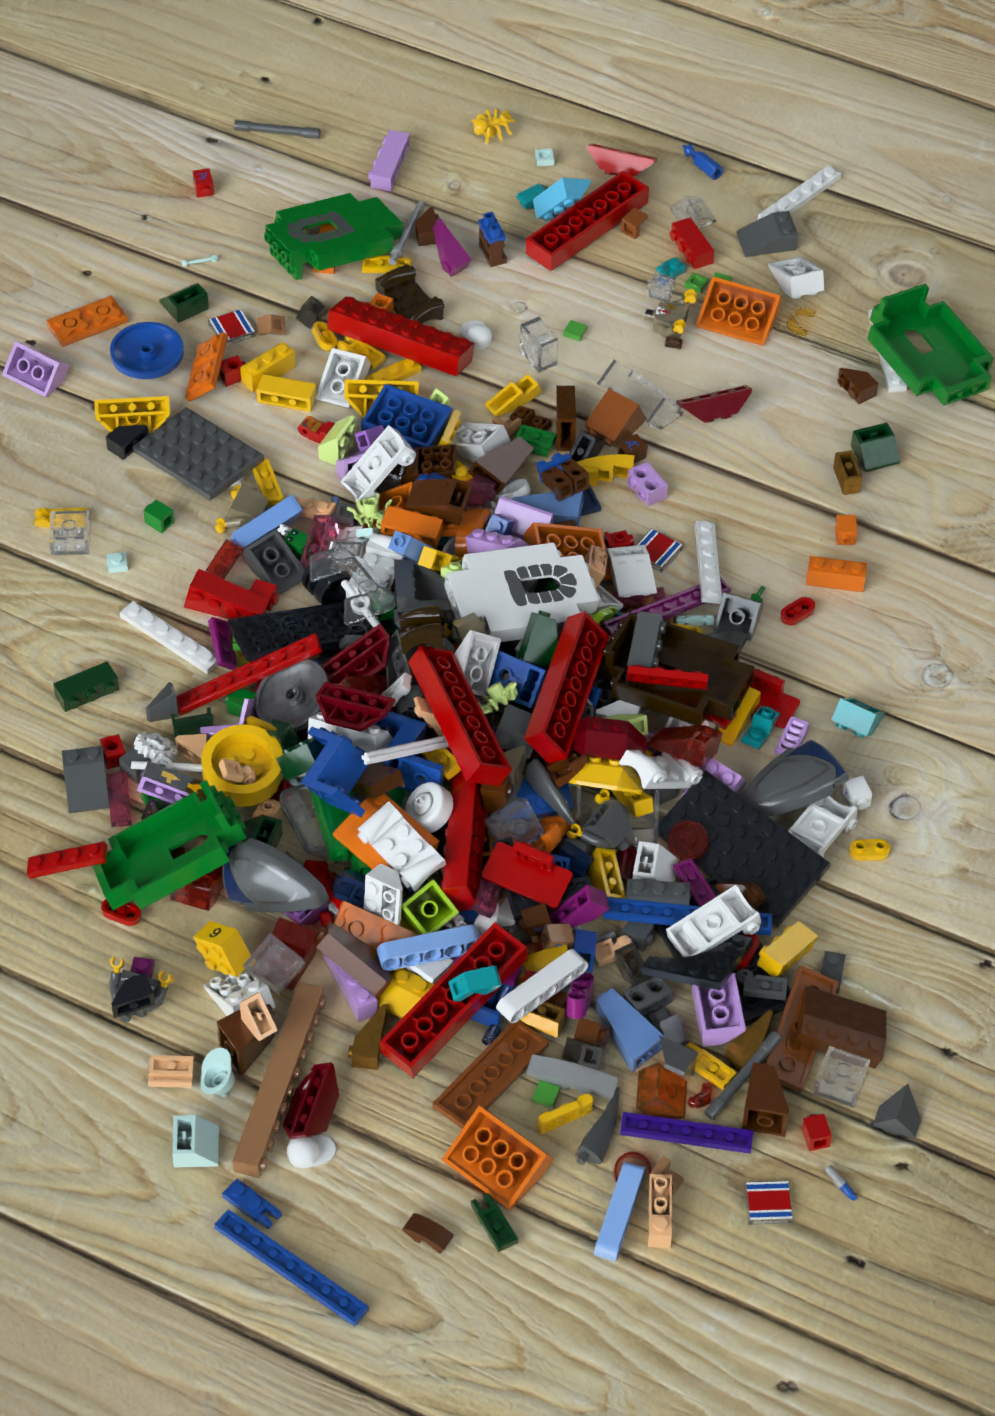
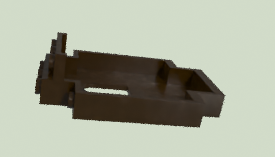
M629 612L626 619H622L618 631H614L610 644L607 643L598 668V677L611 681L612 698L700 727L709 713L732 720L754 681L755 666L739 661V645L666 622L665 634H661L660 639L663 641L661 652L658 651L657 654L659 665L673 670L681 669L684 672L693 673L694 671H700L704 674H709L707 690L627 681V663L637 614Z

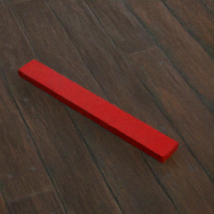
M314 633L259 658L257 661L250 662L177 695L178 713L180 715L188 713L321 653L322 648L319 636Z

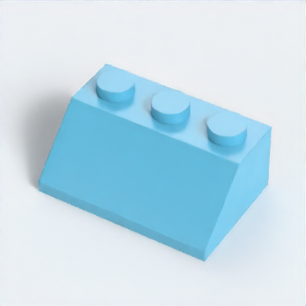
M561 178L533 199L537 219H544L545 221L555 219V216L563 213L565 209L573 206L576 201L581 199L590 186L591 180Z

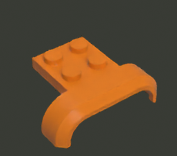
M472 508L470 511L464 512L460 526L443 521L441 537H456L455 553L456 556L463 558L464 554H468L465 536L471 534L475 529H483L493 513L488 508Z
M560 815L547 816L522 841L514 839L504 828L499 829L493 836V842L512 837L514 844L516 841L520 843L527 842L534 849L551 852L560 843L562 836L571 830V826Z

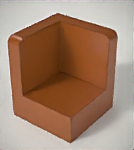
M633 208L622 218L621 232L636 239L639 236L640 225L648 218V215Z

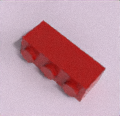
M689 217L673 222L670 238L672 241H675L679 251L684 254L687 263L691 264L694 270L713 264L714 249L692 218Z

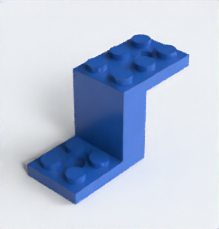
M498 650L489 687L498 682H501L503 687L510 682H517L518 695L512 701L534 709L549 668L530 664ZM505 670H508L510 676L508 680L504 681L502 674ZM592 685L588 699L594 705L595 710L602 689Z
M389 711L386 717L375 724L380 729L388 731L393 737L387 748L426 740L427 723ZM421 753L383 761L384 765L401 771L405 787L398 786V788L413 792L418 786L427 782H435L443 787L444 766L422 759Z
M312 726L308 734L322 744L324 748L301 783L329 805L362 817L365 810L359 806L361 802L352 796L348 797V795L368 766L364 764V760L361 758L365 751L358 746L354 747L351 745L353 741L344 735L340 736L336 732H329L323 727L318 729Z

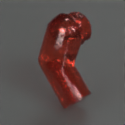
M541 942L525 945L528 954L544 949Z
M703 1083L701 1093L688 1099L690 1108L699 1109L709 1105L712 1084Z

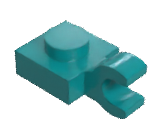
M674 257L656 268V271L659 273L655 277L658 280H663L667 276L673 279L685 273L687 266Z

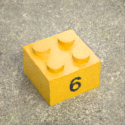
M209 921L193 936L198 951L202 953L206 966L211 970L238 977L254 961L238 929Z

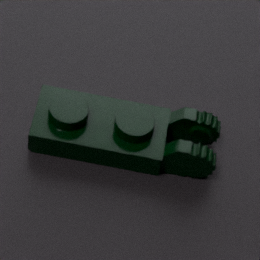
M488 1193L483 1195V1201L487 1205L485 1210L482 1209L476 1199L471 1200V1206L498 1252L518 1243V1237L499 1206L494 1203Z

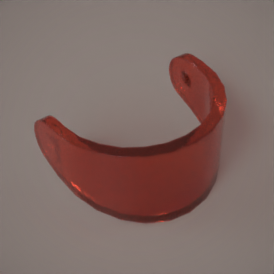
M638 1152L624 1153L617 1159L613 1168L615 1182L618 1180V1163L626 1158L639 1159L647 1166L649 1175L652 1171L649 1160Z

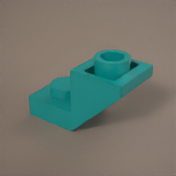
M538 183L518 193L516 197L522 207L535 209L533 199L549 187Z
M761 706L754 713L751 727L743 734L741 742L759 750L767 741L780 713L770 707Z
M494 965L463 972L448 981L453 1000L456 1002H461L474 993L487 995L502 986L497 967Z

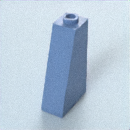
M583 491L577 494L573 492V496L560 502L555 498L554 492L512 498L514 501L552 513L553 523L574 520L577 527L580 524L584 500Z
M293 494L233 532L230 537L231 547L235 551L237 550L239 554H242L246 547L273 530L280 528V524L291 526L296 523L303 509Z
M395 530L388 549L418 563L423 547H433Z
M613 988L607 992H602L597 997L596 1013L603 1024L611 1026L610 1037L632 1072L662 1050L659 1035L665 1036Z

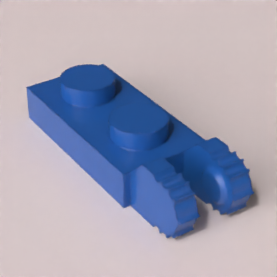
M238 1178L222 1193V1197L254 1222H258L267 1229L273 1224L264 1215L266 1212L277 1220L282 1216L281 1212L274 1205L270 1204Z

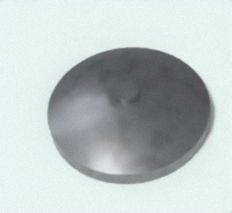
M305 659L263 678L255 696V709L258 717L265 722L280 727L281 733H294L307 728L309 717L321 712L315 695L324 682L331 683L327 673L316 662Z

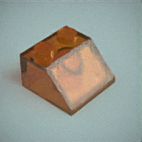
M655 1063L639 1070L636 1108L649 1116L684 1119L687 1081L664 1068L660 1063Z

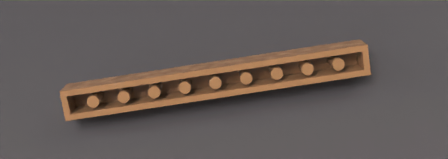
M301 982L297 986L233 1158V1171L236 1173L259 1178L261 1171L266 1170L268 1158L266 1157L268 1152L273 1151L275 1139L273 1138L275 1133L279 1134L281 1116L286 1115L288 1097L292 1098L294 1081L299 1079L301 1073L300 1064L306 1060L308 1053L307 1045L313 1041L314 1026L318 1027L320 1021L319 1012L321 1009L324 1010L327 997H324V988Z

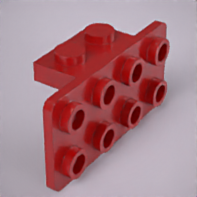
M755 669L754 681L750 687L760 691L761 695L760 702L751 714V717L754 716V713L761 706L770 707L780 713L774 726L785 729L788 721L797 711L800 700L784 693L785 680L765 673L760 669Z
M518 841L515 842L513 847L503 842H498L481 873L483 879L541 904L545 903L546 906L553 909L559 906L573 877L571 871L555 865L554 857L550 852L546 850L539 851L527 842L520 843Z

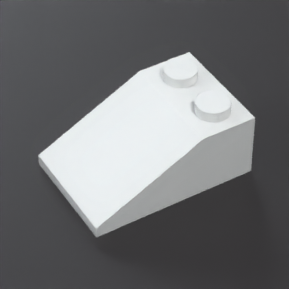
M795 257L768 263V267L781 289L791 298L798 299L802 295H816L818 292L824 291L823 270L804 258Z
M332 348L315 400L350 408L351 405L344 398L345 379L365 380L371 365L367 357Z
M463 422L458 427L453 440H451V445L456 444V454L475 462L478 458L511 440L504 425Z
M469 630L454 656L473 693L483 696L487 695L486 689L490 684L501 639Z

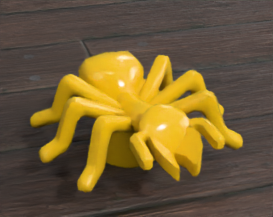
M498 109L494 110V118L491 117L489 110H486L483 115L478 114L476 119L471 120L474 123V133L486 136L485 142L487 144L490 137L496 135V131H498L500 141L503 140L500 126H505L507 133L512 135L513 132L510 131L508 123L515 122L508 110L502 111L500 118H497L499 114Z

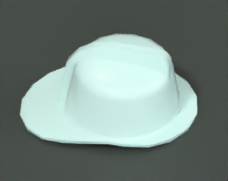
M216 1048L210 1051L203 1061L201 1089L206 1094L227 1097L228 1091L231 1090L235 1083V1076L231 1070V1055L224 1048Z

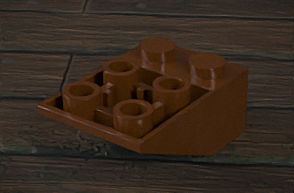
M456 444L413 448L416 452L414 462L408 466H399L401 485L409 482L414 483L417 477L424 473L428 475L437 473L448 478L456 474Z
M455 478L415 480L404 509L417 511L427 516H436L445 522L460 526L470 499L473 484Z

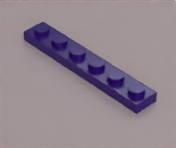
M623 1112L620 1135L748 1154H751L754 1132L753 1130Z

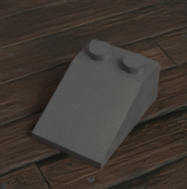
M789 211L771 213L736 231L745 257L794 251L797 249L798 233Z
M276 529L246 547L241 554L251 571L260 580L277 585L278 594L280 595L302 581L305 570Z
M102 746L63 750L62 760L69 813L110 808Z

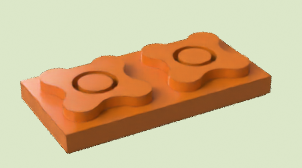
M111 295L46 321L61 346L64 347L127 323L128 317Z
M225 332L214 335L208 341L202 342L197 346L189 383L186 388L185 399L188 402L216 387L228 338Z
M342 901L333 923L376 950L382 943L419 935L345 901Z

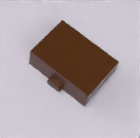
M380 763L368 764L351 791L376 799L398 786L405 787L399 769Z

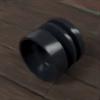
M324 556L313 561L307 567L302 576V585L311 595H314L321 605L338 603L346 599V591L341 583L344 580L349 582L351 576L344 569H341L332 557Z

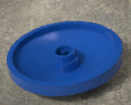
M141 322L130 325L116 334L110 345V355L115 368L124 375L136 379H154L169 374L179 366L183 359L184 347L180 335L171 327L156 322Z

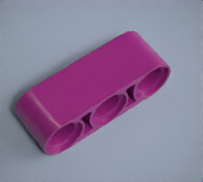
M583 973L573 981L567 993L566 1015L569 1018L581 1019L585 1017L594 998V975Z

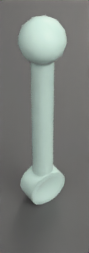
M212 255L209 258L190 261L183 260L182 265L186 267L188 264L200 262H217L218 256Z

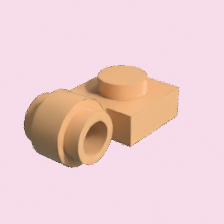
M223 758L218 763L223 779L240 782L244 785L255 782L256 774L251 766L244 765L241 767L240 762Z
M623 935L617 938L615 944H613L611 938L597 943L595 957L599 967L619 960L618 952L622 956L631 955L635 947L632 939L627 935Z

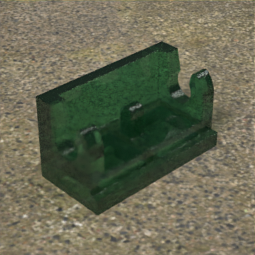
M206 708V714L175 719V714H171L174 737L201 734L200 727L214 726L211 708Z
M274 718L270 722L277 730H267L269 736L277 739L283 750L294 747L301 742L290 723Z

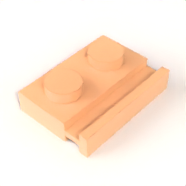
M151 1055L148 1086L192 1088L194 1056Z

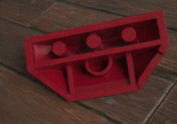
M742 385L676 400V403L704 423H710L716 418L727 419L731 418L733 414H737L752 393V388Z
M378 624L321 667L327 673L331 683L358 689L387 668L391 638L383 626Z
M324 682L315 695L325 723L359 732L375 725L386 717L396 702L395 698L329 682Z
M588 716L580 721L571 749L585 756L621 760L627 750H640L645 755L647 738L629 721Z
M332 1062L314 1064L311 1068L312 1072L297 1087L283 1123V1127L290 1139L310 1137L327 1131L339 1098L336 1073Z

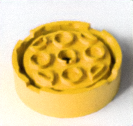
M241 724L226 727L215 733L204 746L201 756L203 781L207 779L209 785H215L218 792L223 791L226 797L231 796L235 806L247 807L262 803L276 793L284 777L276 758L283 755L281 745L271 733L254 725ZM223 758L240 762L242 766H251L256 774L255 782L244 785L240 782L223 779L218 763Z

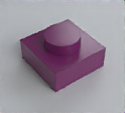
M134 957L130 972L140 975L146 973L147 977L152 978L155 960Z

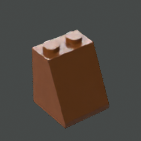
M609 388L584 425L588 430L587 432H591L606 441V445L610 447L613 445L618 448V442L630 437L646 421V418L639 404Z

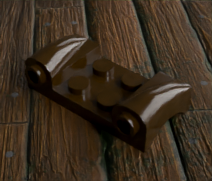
M406 264L397 267L375 279V287L378 293L393 298L396 314H400L410 320H417L421 324L431 319H443V308L445 307L441 298L438 299L436 296L431 299L415 282L416 270L413 266Z
M424 606L399 615L402 654H407L412 647L420 645H433L438 649H443L442 638H446L445 626H441V621H444L443 609H439V606Z

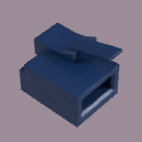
M569 841L561 847L557 854L570 858L569 871L573 874L572 878L585 877L594 860L592 856Z
M349 869L344 870L341 876L336 875L331 884V891H333L334 897L364 908L366 876Z

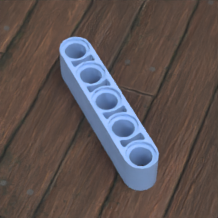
M466 925L380 944L376 951L382 969L391 971L462 956L480 938L476 926Z
M624 1161L595 1246V1256L617 1261L644 1180L646 1167Z

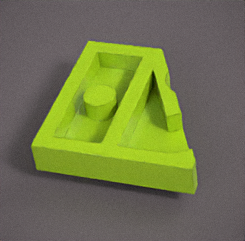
M609 606L600 610L597 614L593 613L590 617L601 626V623L610 620L618 610L614 606Z

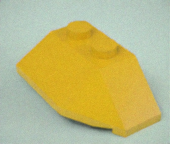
M345 379L344 398L364 418L385 384L419 396V382Z
M169 396L94 400L95 419L109 432L118 426L146 425L150 434L158 429L170 416Z
M586 756L587 763L575 777L567 782L634 794H642L644 791L640 776L631 766H621L619 764L620 760Z
M404 968L392 970L390 985L378 998L375 996L377 1006L380 1007L382 1004H387V1011L402 1019L435 984L425 981L422 977Z

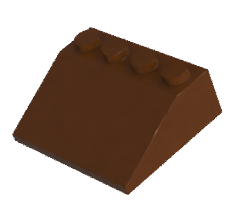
M805 986L794 1044L875 1069L883 1059L885 1051L886 1011Z

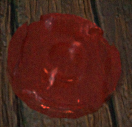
M685 820L672 827L667 843L671 853L682 861L690 858L695 860L701 857L707 850L709 837L706 829L700 823Z

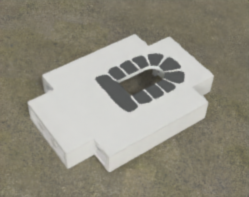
M555 543L464 554L462 562L463 571L446 573L444 583L455 619L458 620L474 612L478 617L481 616L486 624L484 628L486 635L500 638L501 642L523 639L531 612L538 614L539 610L550 613V618L556 619L557 634H561L567 617L584 611L590 616V613H596L597 606L600 604V595L595 591L594 579L589 575V566L584 561L583 556L561 557V553L556 549ZM551 577L560 583V587L557 590L525 594L521 581Z

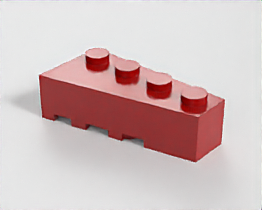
M198 568L189 586L184 608L225 619L265 614L270 599Z

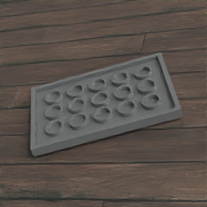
M187 407L132 446L133 452L210 501L264 461L262 453Z

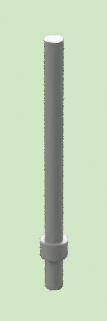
M418 201L397 245L391 251L389 264L395 265L397 259L401 257L403 247L425 205L424 201Z

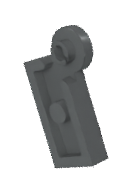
M741 969L737 972V982L744 985L743 996L776 1000L786 999L788 978L764 975L753 977V973L748 969Z

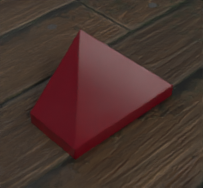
M631 845L624 851L618 850L616 852L621 879L626 884L627 879L633 878L637 850Z

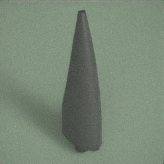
M531 759L526 760L524 778L533 790L570 826L577 824L565 798L539 759H534L533 761Z
M619 1087L616 1088L612 1099L609 1101L601 1117L583 1138L575 1154L578 1156L576 1160L578 1164L584 1165L586 1161L602 1164L617 1119Z

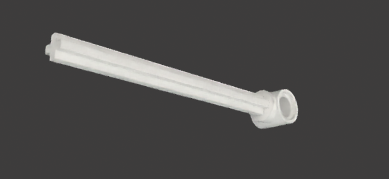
M445 736L365 752L361 758L364 760V764L368 765L447 748L449 744Z

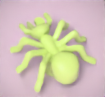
M377 493L376 498L359 499L356 502L357 511L351 507H347V510L354 514V518L359 521L360 525L367 523L368 528H372L375 519L377 520L376 527L381 529L383 516L387 506L392 503V499L386 503L384 511L379 510L380 493Z
M498 682L488 687L486 691L491 699L483 695L482 698L488 703L485 705L479 703L483 713H492V708L498 711V702L508 705V701L515 700L518 695L517 682H510L504 687L501 682Z

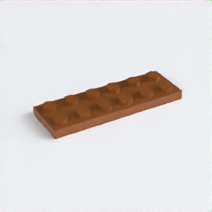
M801 965L797 969L776 1033L781 1036L782 1040L768 1054L765 1062L768 1065L775 1066L780 1084L798 1092H801L804 1088L816 1050L794 1044L804 988L808 986L835 995L839 984L838 981Z
M520 1021L511 1023L433 1102V1108L463 1129L477 1107L480 1105L488 1110L528 1068L532 1054L540 1056L549 1047V1041Z

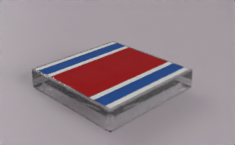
M242 309L208 319V324L215 335L222 332L228 335L226 346L256 336L254 328Z
M653 528L635 545L646 546L652 568L661 573L683 550V544Z
M789 1180L745 1182L748 1225L793 1223Z

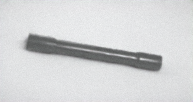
M235 120L234 130L267 132L315 139L320 137V128L292 127L254 123L244 120Z
M772 1031L760 1045V1048L733 1080L706 1108L704 1114L708 1118L714 1120L725 1108L727 1102L751 1075L753 1062L761 1063L781 1042L782 1038L778 1033Z

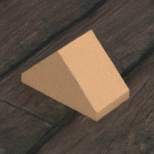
M206 734L177 736L175 744L178 752L195 764H201L202 751L207 743Z
M260 992L240 1002L241 1020L258 1041L278 1031Z

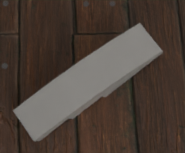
M533 1054L526 1071V1075L560 1086V1089L566 1090L569 1087L584 1094L592 1092L609 1100L612 1099L618 1082L617 1077L586 1066Z

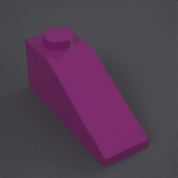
M439 218L433 230L440 264L443 270L452 277L466 269L472 259Z
M586 885L549 914L552 924H570L571 928L597 919L609 909L606 892Z

